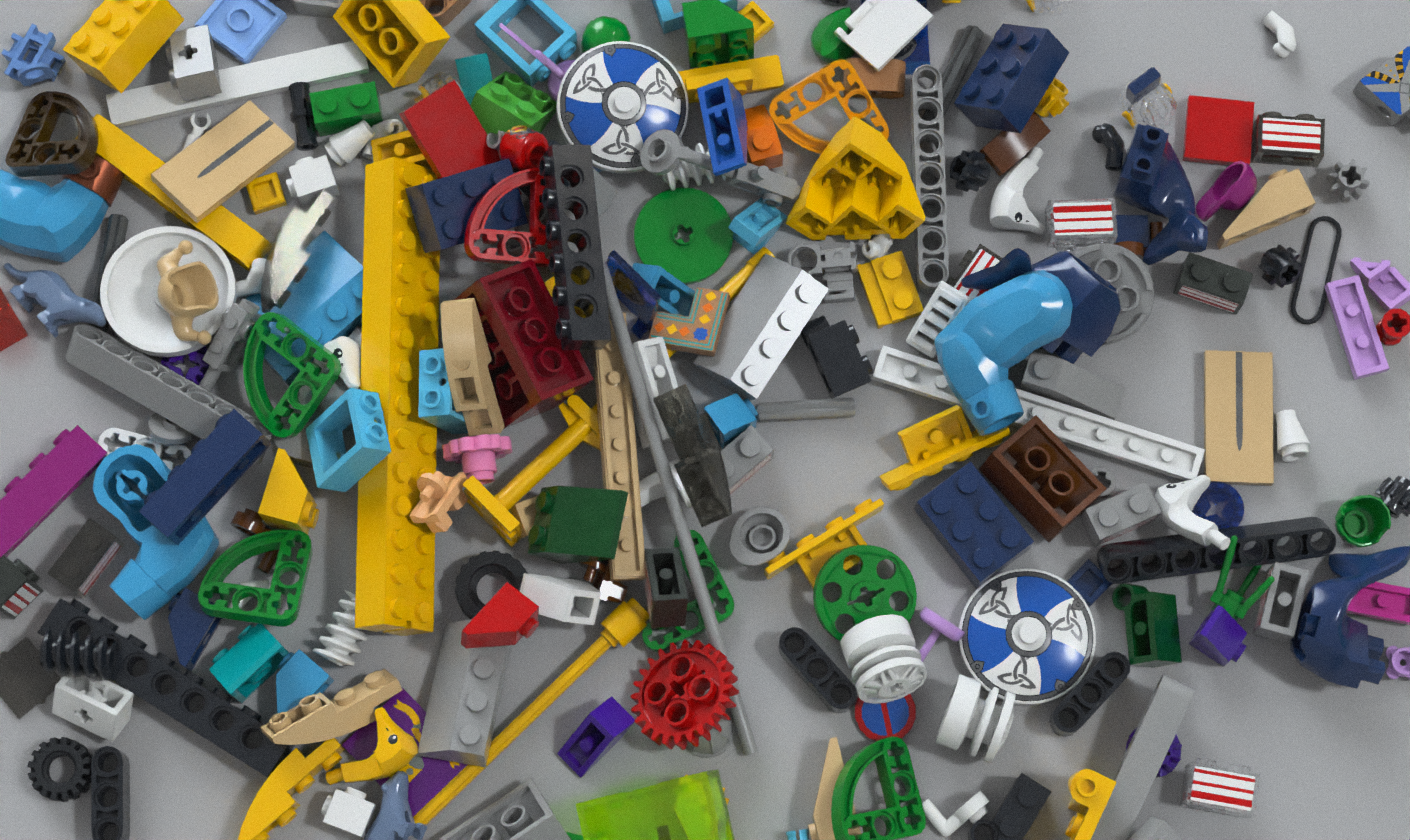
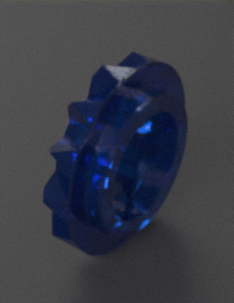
M1210 482L1209 487L1202 493L1195 504L1192 513L1215 523L1218 529L1237 527L1243 519L1244 503L1240 494L1232 486L1223 482ZM1210 501H1213L1216 505L1228 502L1221 511L1223 517L1220 518L1217 514L1206 516L1211 508Z

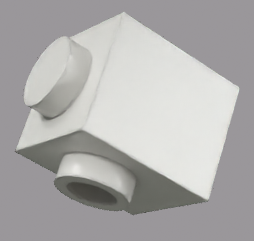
M327 155L315 159L313 157H305L296 161L295 165L288 167L292 177L286 180L292 199L299 198L302 207L340 195Z
M347 786L345 792L336 789L333 796H327L321 814L325 816L323 820L325 824L364 839L379 807L365 800L366 793Z

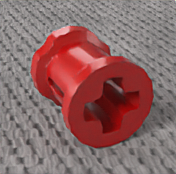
M1391 309L1384 314L1383 318L1376 325L1380 341L1386 346H1394L1400 343L1401 339L1410 332V315L1402 309Z

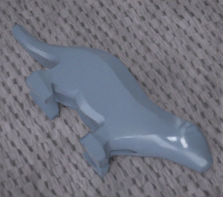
M10 263L4 264L5 270L22 283L21 285H14L10 293L29 313L34 309L32 303L41 305L45 311L40 312L36 317L55 338L59 335L58 327L62 325L80 322L97 326H104L106 324L103 308L91 300L75 295L66 280L55 272L49 270L21 271L15 269Z
M397 771L395 775L390 777L381 786L383 797L380 812L369 828L364 840H408L409 836L422 840L428 826L423 823H415L408 802V774L404 771Z

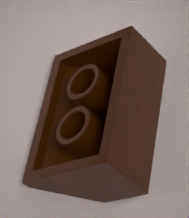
M1037 415L994 450L979 468L984 476L1048 543L1067 528L1107 489Z

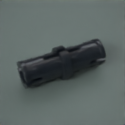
M307 82L292 83L288 86L293 111L290 113V121L295 126L297 149L301 151L316 149L318 142L309 94L310 84Z

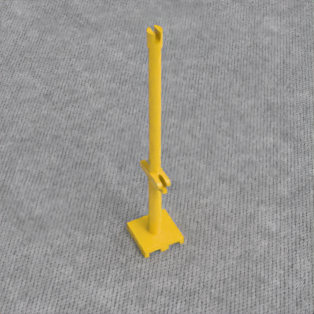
M762 247L718 291L729 292L730 301H732L738 295L763 255L775 256L769 249ZM667 349L669 358L677 351ZM577 395L569 396L567 405L562 402L558 407L568 428L495 496L473 475L462 484L465 488L464 493L468 498L467 503L511 548L521 540L520 522L508 510L582 441L601 451L597 403L590 408Z

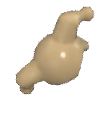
M183 240L179 243L178 248L167 253L157 261V268L161 276L157 290L158 299L163 309L170 314L173 331L179 340L198 341L202 345H207L211 341V334L206 330L201 332L194 330L192 324L195 317L216 308L219 300L218 288L211 271L201 261L178 266L181 257L193 251V244L188 240Z

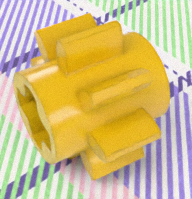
M1054 77L1034 111L1042 117H1048L1049 114L1053 117L1057 114L1060 115L1069 105V102L1064 99L1068 94L1066 86Z

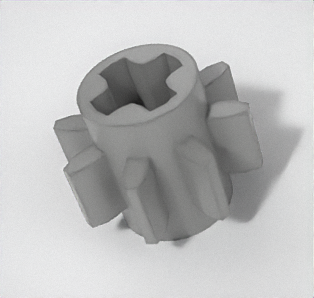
M1352 159L1346 165L1338 161L1334 166L1335 172H1330L1326 177L1327 181L1332 182L1329 194L1335 193L1340 196L1341 202H1344L1350 196L1358 200L1362 195L1360 189H1366L1370 184V181L1364 179V173L1367 168H1360L1358 165H1355V159ZM1345 177L1349 178V183L1352 185L1347 184V178Z

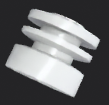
M891 614L867 619L853 626L844 634L840 641L847 666L852 670V680L856 685L857 694L866 703H888L901 699L923 685L927 678V670L921 660L920 651L915 648V638L908 621L903 616Z
M959 674L935 743L957 751L965 737L972 739L970 756H976L982 743L986 745L983 761L992 763L1008 736L1014 718L1016 694L1007 691L1000 706L995 704L999 688L994 687L986 700L979 698L981 682Z

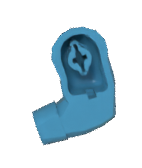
M1044 270L1026 272L972 299L956 318L936 336L934 341L937 358L948 386L981 436L1004 429L1024 414L1012 380H1008V368L1025 359L1035 349L1060 338L1070 326L1073 304L1069 290L1059 277Z
M134 444L120 447L103 459L95 472L92 490L97 502L120 520L129 536L140 546L136 559L133 560L131 558L109 586L142 619L146 620L170 602L174 595L197 577L213 557L219 546V539L205 516L184 540L177 545L139 512L144 506L147 496L153 491L159 490L167 481L171 470L151 448Z

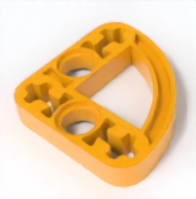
M838 59L779 93L770 102L769 113L778 128L796 144L818 154H822L830 141L805 132L793 121L835 96L849 120L854 116L859 119L864 118L874 110L876 115L870 117L875 127L881 125L883 129L880 132L886 139L889 137V128L854 66L846 60ZM838 66L842 70L849 69L850 73L846 76L851 86L855 82L859 85L857 88L850 89L843 97L839 91L845 90L844 85L840 80L835 82L832 80V77L835 75L834 69ZM808 83L818 84L822 89L821 97L816 101L807 100L803 96L804 86ZM797 91L799 100L806 107L799 110V105L796 104L790 108V116L785 117L783 113L777 115L775 113L778 109L777 102L782 100L785 104L790 103L794 100L791 93ZM855 94H861L867 99L866 108L859 113L851 111L848 107L850 97Z

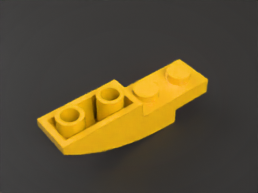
M336 738L326 740L307 757L298 748H295L276 767L250 805L238 840H269L270 836L268 833L278 824L281 828L297 816L295 810L301 805L292 795L296 791L299 794L306 791L314 784L315 779L313 777L323 768L328 771L341 761L342 757L340 754L345 749Z

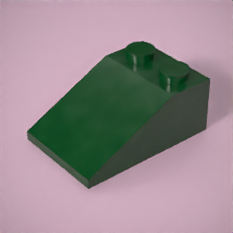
M570 486L541 488V492L535 502V509L537 511L534 525L528 535V554L560 564L614 560L628 492Z

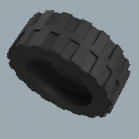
M493 550V552L483 551L475 557L472 556L465 565H462L460 568L461 572L459 576L457 575L455 581L457 602L465 616L473 619L486 605L477 596V585L482 577L490 573L501 574L508 580L509 584L520 591L523 574L527 573V571L522 566V563L518 559H514L511 554L506 552L505 554L500 553L497 550Z

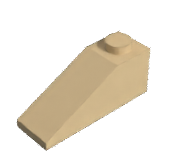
M1299 168L1290 172L1287 169H1282L1268 177V182L1222 234L1217 242L1219 250L1306 215L1311 211L1316 202Z
M837 737L830 738L812 815L813 823L808 824L811 840H836L832 828L831 805L837 778L844 767ZM853 803V815H854V814H856V811H855V807H854V803ZM848 828L849 835L861 834L860 828Z

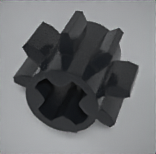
M963 150L961 155L953 159L950 165V178L957 180L956 188L966 192L969 189L977 192L979 187L984 186L988 182L991 165L983 162L985 154L974 150L971 153Z
M1280 244L1277 248L1274 247L1267 250L1263 254L1261 264L1259 265V268L1265 272L1262 278L1271 286L1276 283L1279 287L1283 288L1284 285L1292 284L1299 277L1303 267L1297 261L1300 255L1291 247L1285 249Z
M1397 476L1394 481L1387 477L1375 493L1381 497L1380 499L1390 509L1391 517L1398 518L1401 513L1408 517L1410 514V481L1402 476Z

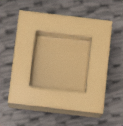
M538 496L516 503L510 508L512 515L520 522L521 538L528 536L530 529L534 525L537 511L535 509V502Z

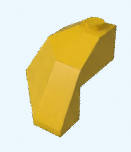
M854 116L834 135L813 165L799 197L786 219V224L811 240H826V235H844L845 240L871 239L872 235L890 234L891 239H905L925 221V214L905 162L881 132Z

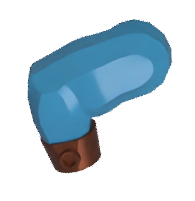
M95 155L94 161L88 169L77 174L63 175V181L53 187L36 180L22 179L0 169V245L23 255L58 262L70 261L84 249L99 229L108 207H111L124 179V174L97 155Z

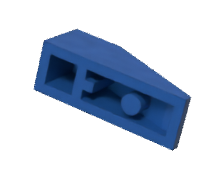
M728 78L697 88L714 175L718 176L746 166L747 119L742 95Z

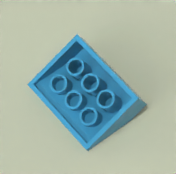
M324 230L270 277L268 285L262 293L250 295L246 299L260 307L258 311L260 315L267 312L280 313L324 346L327 342L340 336L349 337L357 326L362 327L363 266ZM270 322L268 325L271 328L270 333L278 334L283 338L288 335L276 328L277 322ZM301 338L296 339L291 346L295 357L302 356L306 350V344ZM267 344L263 360L289 387L301 370Z

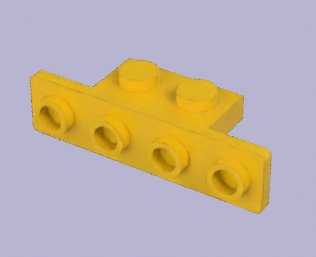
M778 55L678 71L687 91L688 103H699L697 88L724 78H728L742 96L746 93L776 89L784 86Z
M959 405L950 407L897 432L908 463L880 475V480L889 491L903 490L913 483L912 481L922 476H932L939 473L943 466L949 463L967 460L973 455V452L983 447L990 448L1000 444L1004 437L1011 434L1009 427L981 436L977 430L970 431L962 408Z
M881 498L875 502L868 499L853 509L854 515L845 520L840 516L825 526L827 531L816 538L813 534H810L796 543L798 549L788 555L783 551L776 558L767 562L769 566L765 568L764 575L769 580L797 563L814 589L816 577L830 557L851 546L867 545L856 526L881 512L884 507ZM856 555L846 557L843 562L845 572L860 564L861 561Z

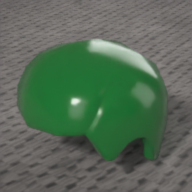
M602 16L595 18L589 22L582 34V53L608 42H631L627 26L613 17Z
M1359 495L1348 499L1340 506L1335 516L1337 534L1346 544L1357 548L1378 543L1383 534L1391 527L1390 509L1382 499L1372 495Z

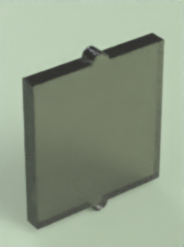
M25 637L8 652L3 651L0 658V697L18 719H21L39 703L44 704L45 698L54 692L55 685L61 679L56 671L50 674L45 672L44 667H40V652L28 637Z

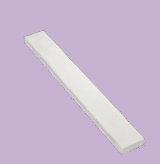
M353 41L221 69L219 70L222 93L183 101L179 89L173 90L171 82L167 81L126 90L122 94L120 92L107 94L106 100L111 123L120 128L288 91V86L295 82H307L311 86L370 73L365 54Z

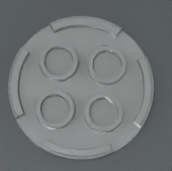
M1093 244L1073 253L1074 256L1091 267V270L1116 288V292L1119 293L1121 310L1112 333L1103 344L1119 342L1135 334L1150 316L1155 298L1153 279L1145 263L1132 251L1114 244Z

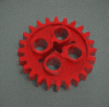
M684 639L680 649L672 642L670 643L669 653H665L660 648L657 661L652 658L647 659L651 666L649 670H639L644 678L643 681L633 682V685L639 689V692L630 695V698L637 703V705L631 708V712L638 716L634 722L642 728L641 732L649 739L651 738L657 745L663 744L670 750L677 745L681 750H685L688 741L693 746L698 747L699 737L701 736L710 741L711 735L709 731L712 728L719 732L722 731L718 723L720 719H731L725 711L727 708L736 707L730 696L739 694V690L732 685L738 681V677L731 672L734 666L726 660L727 657L720 650L717 651L710 643L705 646L700 640H696L692 645L688 640ZM710 688V690L708 691V693H707L706 695H704L705 691Z

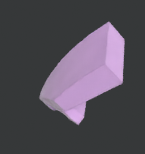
M1354 257L1350 261L1352 269L1359 275L1361 282L1386 312L1391 309H1398L1410 301V283L1395 267H1390L1391 261L1381 260V263L1361 261V258Z

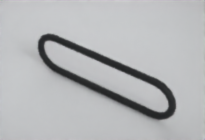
M1329 216L1316 218L1312 221L1308 230L1301 259L1303 267L1296 280L1291 301L1292 316L1302 324L1316 323L1324 312L1327 299L1325 288L1319 311L1312 319H1303L1297 314L1296 302L1313 231L1316 224L1321 221L1332 223L1337 230L1325 285L1331 282L1342 229L1340 224Z

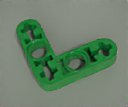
M690 530L693 542H698L695 545L698 559L702 555H705L707 558L699 560L700 566L708 567L714 574L712 582L707 584L708 591L720 585L722 589L716 590V595L721 602H728L725 606L724 614L720 615L717 610L715 611L718 624H721L731 618L734 612V600L704 539L695 530ZM676 536L674 547H679L682 568L692 586L686 563L680 550L678 537ZM697 599L687 604V612L694 613L699 620L698 625L693 630H684L681 626L674 627L680 636L673 638V632H670L663 637L664 643L659 645L656 640L650 642L648 639L652 636L653 629L649 622L643 629L644 645L652 652H658L660 648L666 651L670 649V643L672 642L678 645L684 639L688 640L705 632L706 628ZM661 627L657 629L660 632H662L670 627Z

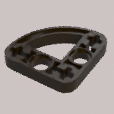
M56 91L39 93L30 101L7 153L6 164L18 177L81 173L91 166L97 152L99 138L97 124L89 111L75 97ZM61 112L76 118L78 125L77 140L50 141ZM39 130L33 137L29 138L34 132ZM55 154L52 159L44 163L50 156Z

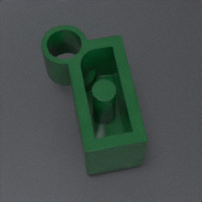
M1124 583L1117 585L1112 593V601L1117 609L1125 613L1130 665L1155 668L1182 663L1176 595L1149 592L1146 587Z

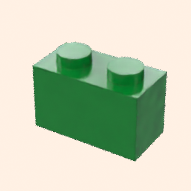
M375 81L309 93L314 123L320 137L337 134L358 124L362 120H365L370 127L384 121Z

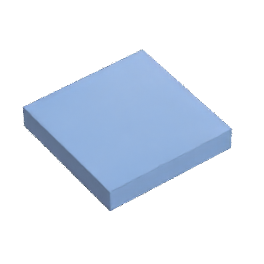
M215 0L196 22L195 27L208 24L213 42L243 64H248L286 20L287 15L269 0Z

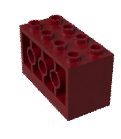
M533 259L479 278L454 299L475 298L492 358L488 369L504 422V429L556 408L567 400L569 396L575 394L594 380L579 350H562L561 339L557 338L555 330L558 308L554 306L552 297Z

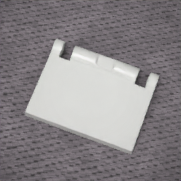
M866 0L844 21L845 25L852 32L847 35L843 29L838 27L834 34L879 72L934 17L916 0Z

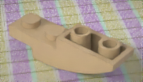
M475 298L443 301L441 303L442 342L447 377L456 412L462 411L469 436L501 433L505 426L488 369L492 358Z
M386 669L374 671L368 674L361 683L352 688L339 691L332 700H329L321 692L306 696L299 702V705L287 712L275 714L269 719L268 723L260 728L262 733L274 744L298 745L326 741L346 735L376 720L374 707L401 692L402 688L398 679Z

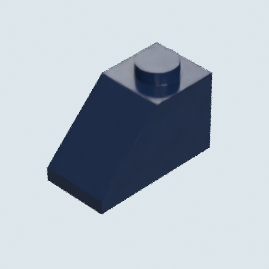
M185 587L182 594L177 593L170 602L168 621L179 663L192 672L223 618L206 615L200 608L198 594ZM209 600V604L215 605V603Z

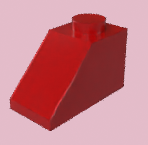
M506 582L462 630L461 645L466 649L516 645L523 636L529 638L539 625V606Z

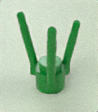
M1233 535L1227 548L1216 589L1210 600L1215 603L1211 610L1220 605L1237 622L1238 618H1244L1249 608L1262 596L1275 579L1273 576L1268 577L1246 600L1243 595L1262 567V565L1252 567L1237 592L1228 588L1223 593L1238 537Z

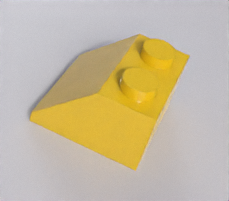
M278 448L258 514L270 527L281 530H299L308 535L309 529H314L317 524L319 509H316L317 504L285 449Z

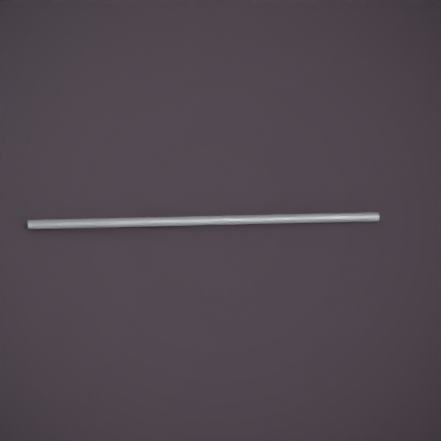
M603 262L609 317L710 644L717 651L720 650L727 657L726 660L730 662L607 262ZM737 682L733 683L732 685L739 690ZM739 692L737 695L730 696V699L736 704L735 708L730 709L744 755L746 756L756 753L758 750Z

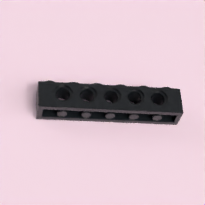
M552 144L540 157L539 172L541 176H544L545 182L542 203L543 207L548 211L545 232L547 240L551 241L552 250L549 257V270L551 273H554L555 279L552 301L554 306L558 308V319L555 327L556 336L558 339H561L562 350H601L611 341L591 145ZM561 178L567 179L571 183L572 188L565 186ZM564 210L571 211L575 216V220L568 218ZM567 242L574 243L579 252L572 251ZM571 274L577 275L581 279L582 285L576 284L572 280ZM574 306L584 311L585 318L576 314Z

